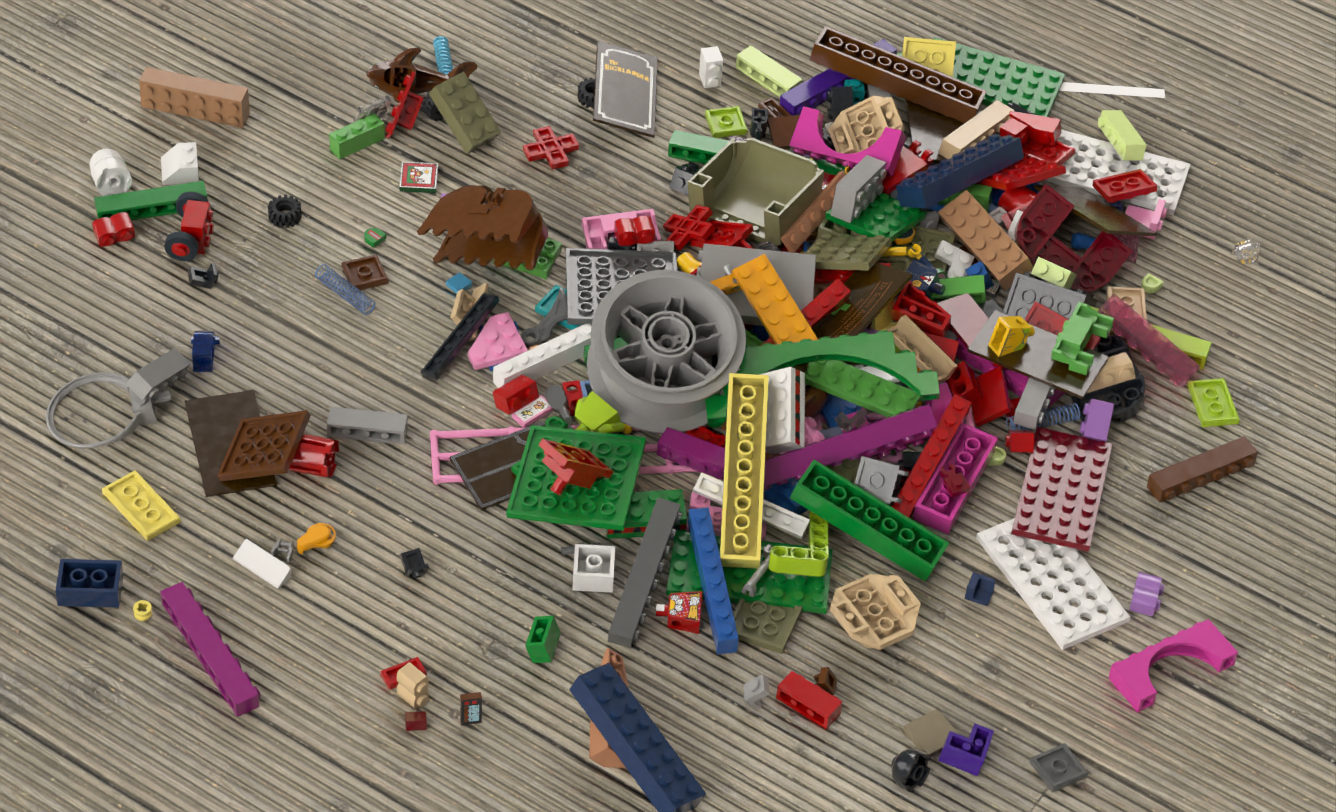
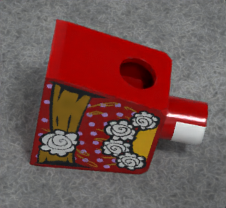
M702 592L671 593L669 595V605H656V616L668 617V628L699 634Z

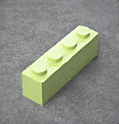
M749 46L737 54L736 68L779 97L783 93L802 84V79L753 46Z
M1102 110L1101 116L1098 118V126L1123 160H1143L1146 143L1122 110Z

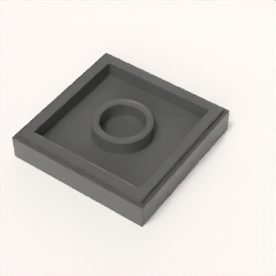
M1066 743L1030 758V764L1052 793L1081 781L1088 776L1087 771Z

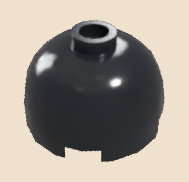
M917 749L902 751L892 760V778L902 789L914 792V788L917 785L921 787L928 777L931 768L927 765L931 757L929 754Z

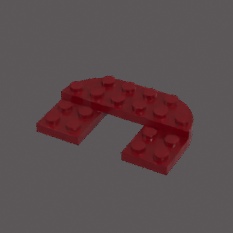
M1045 184L1018 219L1015 227L1016 245L1026 254L1033 267L1038 257L1077 274L1071 288L1080 289L1090 294L1095 293L1106 286L1133 250L1112 234L1102 231L1082 257L1077 255L1053 236V233L1075 206Z

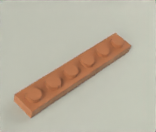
M845 171L839 172L780 238L789 252L793 253L801 246L825 218L826 212L832 208L836 185L847 175Z

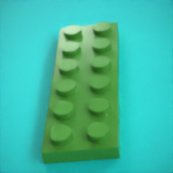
M839 360L809 362V367L805 372V384L885 417L914 409L920 401V397L913 390Z

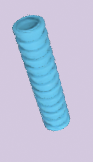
M439 36L433 40L437 70L447 75L453 69L449 43L446 37Z

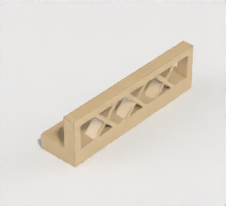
M906 315L900 318L896 326L886 329L888 332H893L894 344L901 351H915L916 365L922 371H937L939 375L938 383L948 380L957 368V365Z

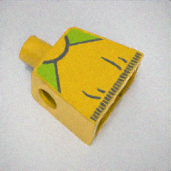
M1020 316L999 317L988 346L998 357L1020 350L1025 346L1027 338L1034 335V327L1029 325Z

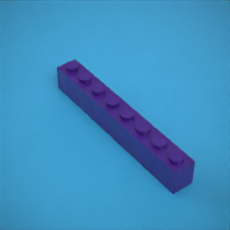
M884 39L873 44L876 47L897 54V49ZM829 68L780 95V105L792 116L800 115L803 106L814 109L826 102V92L829 91V88L844 87L845 80H853L855 78H850L843 73Z

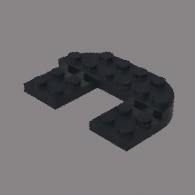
M1108 334L1107 338L1100 337L1101 339L1094 351L1108 357L1126 352L1133 363L1135 379L1086 393L1083 399L1072 396V404L1076 403L1079 407L1081 422H1084L1086 417L1083 414L1085 403H1088L1091 399L1113 403L1111 421L1119 418L1120 422H1124L1137 414L1145 401V380L1129 353V346L1118 335L1113 334L1111 336ZM1074 404V406H1075V408H1076V410H1077V414H1078V416H1079L1078 408H1077V406Z

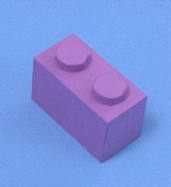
M1091 399L1088 403H1085L1083 414L1086 417L1085 421L1081 422L1079 433H1082L1081 437L1097 441H1107L1114 407L1113 403Z

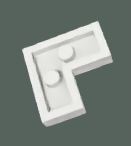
M944 240L940 242L934 256L938 260L950 265L947 271V278L967 276L965 269L971 266L974 256Z

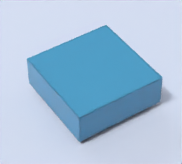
M459 272L446 281V286L457 294L461 289L466 291L471 288L472 281Z

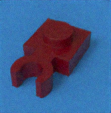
M952 463L949 464V471H946L943 466L940 467V475L944 478L943 484L952 498L970 491V485L961 472L955 473V466Z

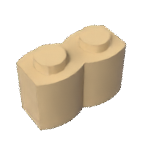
M409 662L398 670L397 682L399 684L397 686V694L417 710L419 707L426 705L429 700V679Z

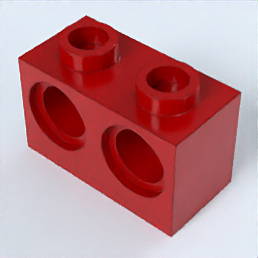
M965 361L957 364V368L951 377L946 380L949 389L952 391L951 395L953 397L956 394L974 403L983 397L975 373Z

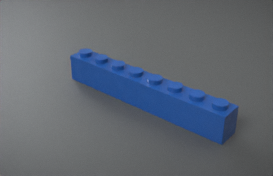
M709 507L689 509L688 527L717 655L737 652L739 638Z

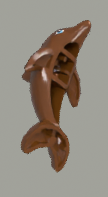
M418 47L409 48L399 53L394 60L375 64L366 72V76L373 87L391 94L395 101L399 103L397 97L400 90H404L405 85H403L405 76L410 75L412 71L416 72L409 91L419 94L431 91L436 85L462 72L469 78L478 65L471 61L463 62L446 75L412 63L421 52V49Z

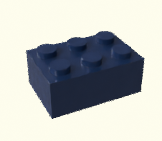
M60 559L55 590L57 606L119 608L124 576L122 561Z

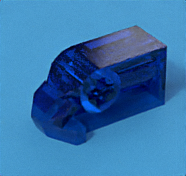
M210 330L194 331V336L191 337V344H193V372H213L215 344H220V337L215 336V332Z

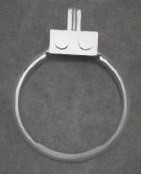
M109 372L83 375L65 384L52 397L46 411L47 427L56 440L70 447L95 448L108 445L132 434L139 424L147 425L157 422L154 404L172 400L171 391L169 389L158 392L152 398L148 396L142 400L126 385L129 379L122 375ZM94 381L113 383L130 393L132 410L135 416L125 429L107 440L92 444H77L66 440L55 428L54 413L57 405L67 393L80 385Z

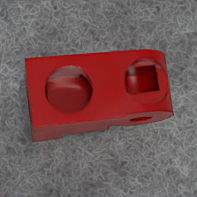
M579 380L562 382V390L568 403L567 410L572 417L575 416L577 401L583 398ZM569 387H576L575 390L567 391Z

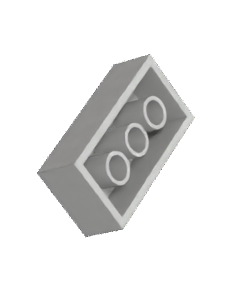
M866 155L836 185L831 216L849 223L858 218L862 210H866L869 203H873L875 198L881 195L884 188L882 181L887 173L885 169L886 162Z

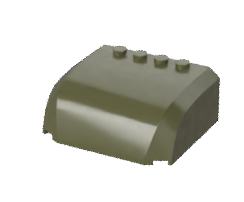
M732 138L688 181L690 211L696 205L709 207L713 213L706 222L714 220L752 224L754 231L748 238L768 246H779L783 243L780 238L821 193L824 170H820L814 160L757 139L747 138L746 141H737L736 138Z

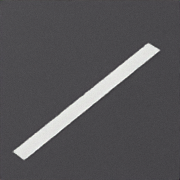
M1063 82L1059 90L1165 98L1164 89Z

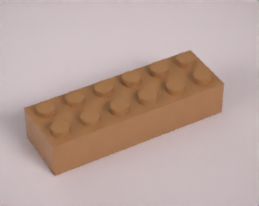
M150 67L145 68L139 79L141 107L240 128L244 127L250 115L247 87Z
M967 190L938 211L944 224L955 234L978 262L982 261L987 272L1004 291L1012 286L1016 273L1023 275L1024 272L1029 273L1033 270V266L1026 254Z

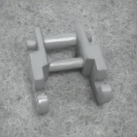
M279 538L276 544L273 545L271 555L275 557L279 551L288 553L286 563H290L293 556V548H295V545H293L294 541L286 543L282 542V539ZM281 546L288 547V550H286V549H281L280 547H281Z

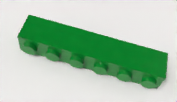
M204 180L94 197L97 219L110 218L115 214L123 212L128 213L131 221L177 214L176 202L178 197L184 192H197L208 200Z

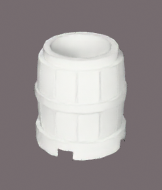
M101 149L93 154L89 164L90 171L100 194L107 196L122 192L126 193L131 186L132 178L120 154L112 149Z

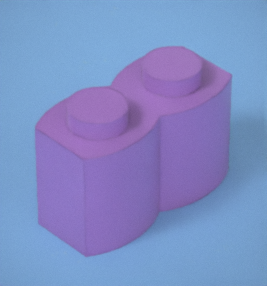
M1138 572L1129 611L1153 616L1154 611H1159L1161 600L1158 599V595L1162 596L1164 584H1161L1162 577Z

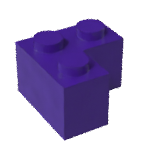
M975 723L968 738L949 731L938 761L978 776L994 731Z

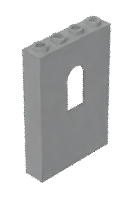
M703 244V250H699L698 261L701 262V267H697V275L710 282L727 275L724 270L725 265H730L733 270L765 254L801 311L813 300L816 255ZM742 290L727 295L741 315L743 324L764 326Z

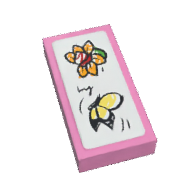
M541 395L536 400L512 413V418L524 428L554 411V408Z

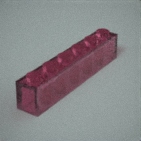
M1113 293L1098 310L1103 315L1113 317V332L1126 339L1130 347L1139 350L1144 359L1153 362L1157 370L1167 374L1175 385L1183 387L1198 371L1200 366L1116 294Z

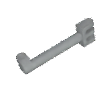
M768 544L763 550L762 556L766 559L742 588V593L747 594L750 591L749 596H755L756 584L768 569L772 545Z

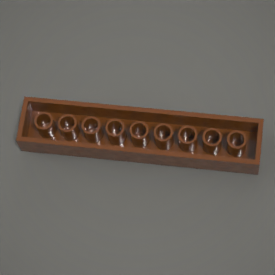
M827 26L824 27L816 40L810 56V60L818 65H823L833 71H838L850 78H855L865 84H870L882 91H887L897 97L907 99L914 104H919L963 123H966L978 114L987 92Z

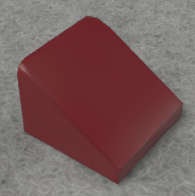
M426 711L405 712L406 731L427 730Z

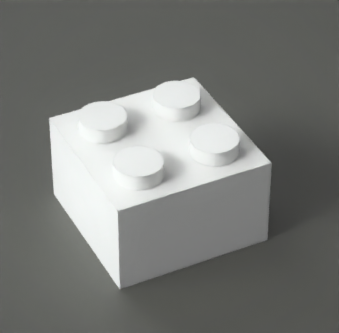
M575 544L572 590L613 593L615 546Z

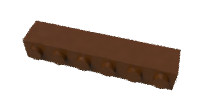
M1243 436L1151 473L1147 488L1159 503L1171 500L1177 495L1188 493L1197 487H1203L1209 482L1218 481L1224 476L1235 474L1244 468H1250L1255 464L1258 451Z

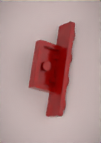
M414 71L410 75L405 76L403 81L405 87L398 94L397 100L399 103L397 106H394L391 112L393 118L386 125L385 131L387 134L385 138H390L396 125L410 131L413 128L424 98L409 91L416 74Z

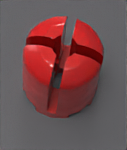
M303 434L289 469L294 472L320 477H332L337 466L334 462L335 452H339L338 441Z

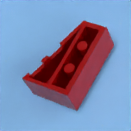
M911 281L904 286L892 307V320L898 322L902 316L906 315L922 332L945 337L951 326V315L935 301L932 302Z

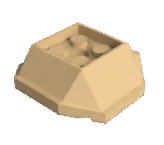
M871 96L841 111L834 124L828 128L836 152L853 154L872 146L882 135L885 127L904 132L905 127L892 97Z
M869 574L837 588L830 611L852 639L860 642L865 648L881 650L914 634L921 603L899 575Z

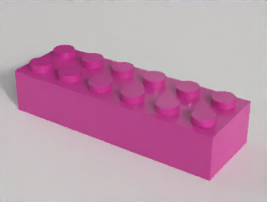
M962 423L916 503L913 519L949 534L992 458L998 438ZM950 463L955 466V473L961 472L970 485L969 492L953 498L943 484L944 478L940 475V467L943 466L946 471H949Z

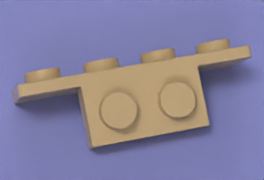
M484 283L475 288L472 296L464 289L459 290L450 318L459 324L483 293H487L489 284ZM478 329L468 340V342L473 341L477 337Z

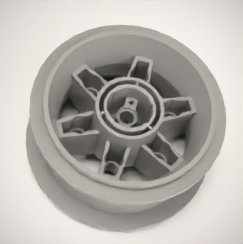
M654 270L627 278L618 283L605 295L598 305L592 320L591 344L587 357V373L593 392L619 413L621 422L645 432L663 434L665 429L669 427L684 433L708 424L705 398L715 393L724 395L723 387L729 383V373L736 374L737 371H740L739 367L742 363L746 346L745 327L741 315L733 302L718 287L705 279L689 273L672 270ZM618 335L628 345L614 350V342ZM717 354L718 361L714 369L704 359ZM646 377L648 380H650V384L638 380L637 378ZM678 383L681 386H683L679 388H669L671 384Z

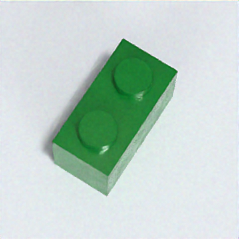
M536 616L534 618L525 644L532 663L552 662L561 635L554 616Z

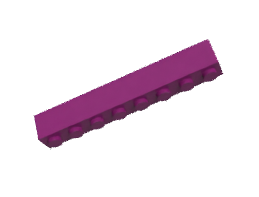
M180 582L160 591L161 604L236 717L258 708L259 698L261 697L258 688L252 686L248 673L242 671L241 664L237 658L232 656L229 645L223 643L219 630L213 628L212 621L208 615L205 616L200 602L194 600L192 590L186 588L184 583Z

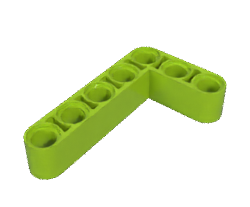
M809 510L808 519H810L807 527L808 548L774 546L770 550L768 568L777 573L817 577L825 575L829 556L828 522Z

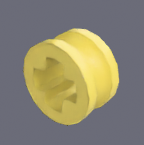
M140 600L134 604V617L137 620L145 621L151 618L152 606L148 601Z

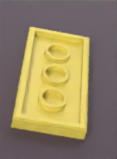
M136 470L102 488L103 494L147 541L181 523L180 517Z

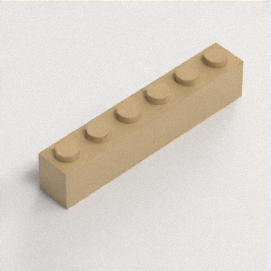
M998 100L945 137L942 140L938 154L950 159L953 154L962 153L965 151V148L974 147L977 145V142L988 140L989 136L1000 133V126L1010 119L1009 112L1014 110Z

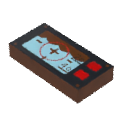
M481 692L460 695L461 726L482 723Z

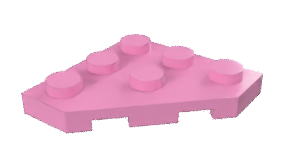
M508 312L491 316L468 351V358L474 370L503 363L528 351Z

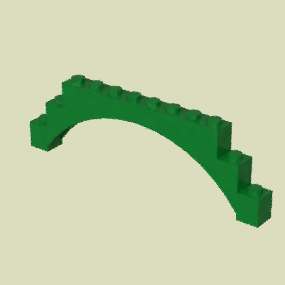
M887 330L878 331L876 334L863 332L859 333L858 336L822 337L819 340L813 341L811 339H803L795 343L784 341L777 345L766 343L760 347L747 345L745 346V353L741 363V371L736 373L759 375L814 361H849L871 366L897 378L911 388L920 397V401L936 400L940 396L937 371L923 370L921 373H917L915 351L902 350L899 353H895L893 332H888ZM728 384L723 387L724 395L715 393L705 398L708 425L727 421Z

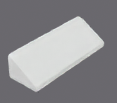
M248 539L242 543L233 557V560L277 589L292 578V571L288 565Z

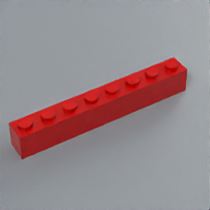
M956 394L953 395L937 427L897 498L902 499L901 503L894 502L892 508L908 518L912 517L916 503L960 426L966 419L972 402Z

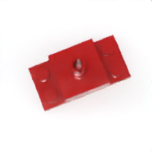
M542 439L539 443L545 454L542 462L558 475L550 488L558 495L562 494L567 484L590 489L597 477L610 478L613 474V471L589 450Z

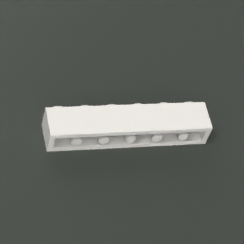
M584 324L494 366L493 383L499 388L521 374L535 380L583 357L584 346L591 344L592 325Z

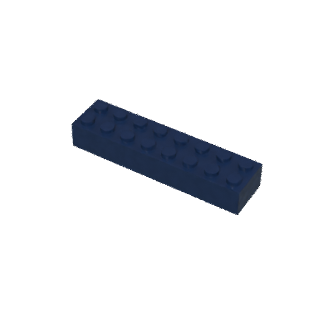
M998 134L991 135L988 140L979 141L976 146L967 147L964 149V152L953 154L952 158L941 160L940 164L927 168L928 170L918 172L914 177L902 180V183L896 185L900 206L926 209L1024 159L1020 138L1012 137V135L1000 137Z
M607 663L579 675L569 689L657 811L688 812L696 808L705 797V791L612 665Z

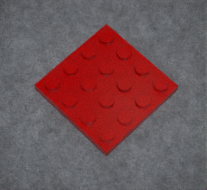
M1024 155V159L977 182V184L1008 191L1065 174L1066 167L1058 165L1057 162L1049 163L1047 160H1037V158L1028 159Z

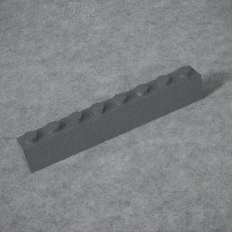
M657 498L609 629L608 642L631 649L633 642L638 641L640 634L638 630L639 624L643 625L646 618V613H644L645 607H650L652 601L651 591H655L658 584L657 574H661L664 568L663 557L667 558L670 551L668 543L670 540H674L676 534L675 524H679L681 521L680 504Z

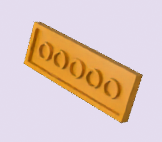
M765 254L732 270V275L775 345L781 344L784 341L795 343L803 339L818 340Z

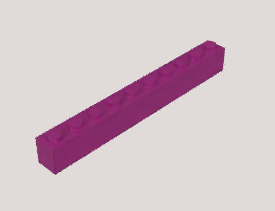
M922 405L812 443L804 448L795 449L766 459L763 491L770 489L769 485L776 483L778 486L787 483L788 478H801L813 460L824 466L831 464V467L842 464L843 459L849 458V460H854L861 457L860 453L867 451V454L879 451L878 447L885 445L888 448L896 445V441L900 439L908 441L914 439L915 434L921 433V435L933 432L932 428L937 427L931 405Z

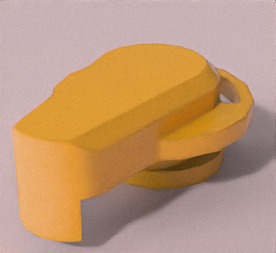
M317 523L312 525L303 536L297 539L298 553L303 555L304 551L314 547H330L336 539V531L329 524Z

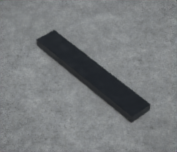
M483 293L420 371L423 377L437 380L499 303L498 296Z

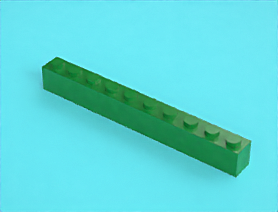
M674 130L668 145V157L706 164L729 141ZM814 160L817 163V167L820 170H824V173L837 175L839 172L845 171L846 168L840 163L834 165L826 162V160Z

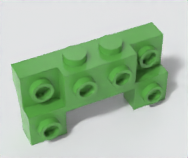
M547 238L534 270H527L525 263H522L516 269L547 280L556 259L562 252V243ZM510 261L506 262L504 265L510 267Z
M1078 302L1069 321H1065L1062 333L1059 332L1057 335L1051 359L1069 364L1068 370L1087 375L1093 364L1094 355L1083 352L1092 334L1107 338L1113 327L1114 318L1095 311L1088 304Z

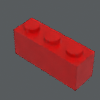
M793 671L777 686L776 699L826 730L841 714L842 701L838 697L829 694L820 686L811 683L802 675Z

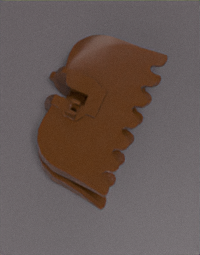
M485 185L460 187L443 196L417 230L418 235H425L429 230L433 229L434 236H440L444 231L448 230L446 238L433 258V261L436 263L443 261L449 256L448 260L451 264H455L461 258H464L463 261L466 265H470L479 259L480 266H486L494 260L495 267L499 268L510 261L509 265L512 269H516L522 263H525L527 270H534L548 237V227L529 193L522 190H506V188H497L493 192Z

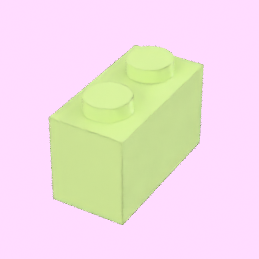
M1038 257L1031 274L1069 290L1077 275Z

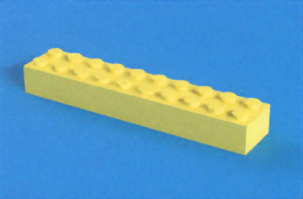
M729 373L720 543L722 567L758 569L760 566L769 375Z

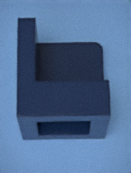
M973 572L967 585L965 599L988 606L994 592L996 580Z

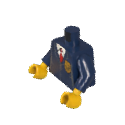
M914 244L912 247L916 252L912 249L908 251L910 257L917 258L916 260L913 259L906 270L907 273L913 275L910 281L913 282L917 289L922 290L929 299L933 293L943 295L945 285L939 283L937 270L923 254H920L921 247L918 244Z

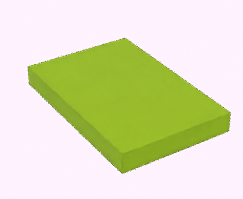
M1225 378L1188 381L1187 387L1202 427L1239 424L1240 419Z

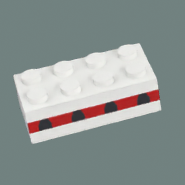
M788 367L759 374L769 375L765 451L777 454L804 448L805 373Z

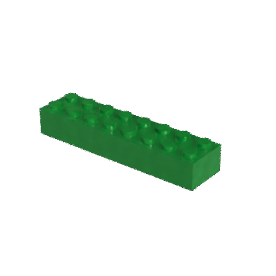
M816 460L812 461L790 496V499L924 582L949 544L946 540Z

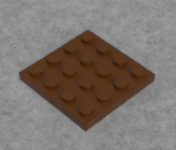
M308 410L241 419L217 477L219 480L227 481L288 473L311 416Z

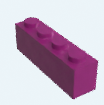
M669 427L665 429L657 443V456L724 480L725 448Z

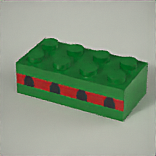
M682 489L634 492L624 531L606 529L607 539L643 537L657 498L680 504L679 512L682 513L680 523L675 524L674 529L686 532L687 516Z

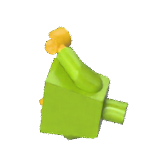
M593 391L588 396L577 401L575 418L579 426L575 430L609 434L620 431L626 434L632 432L633 427L620 422L619 413Z

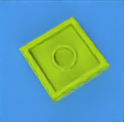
M739 106L705 110V117L713 138L747 134L748 129Z

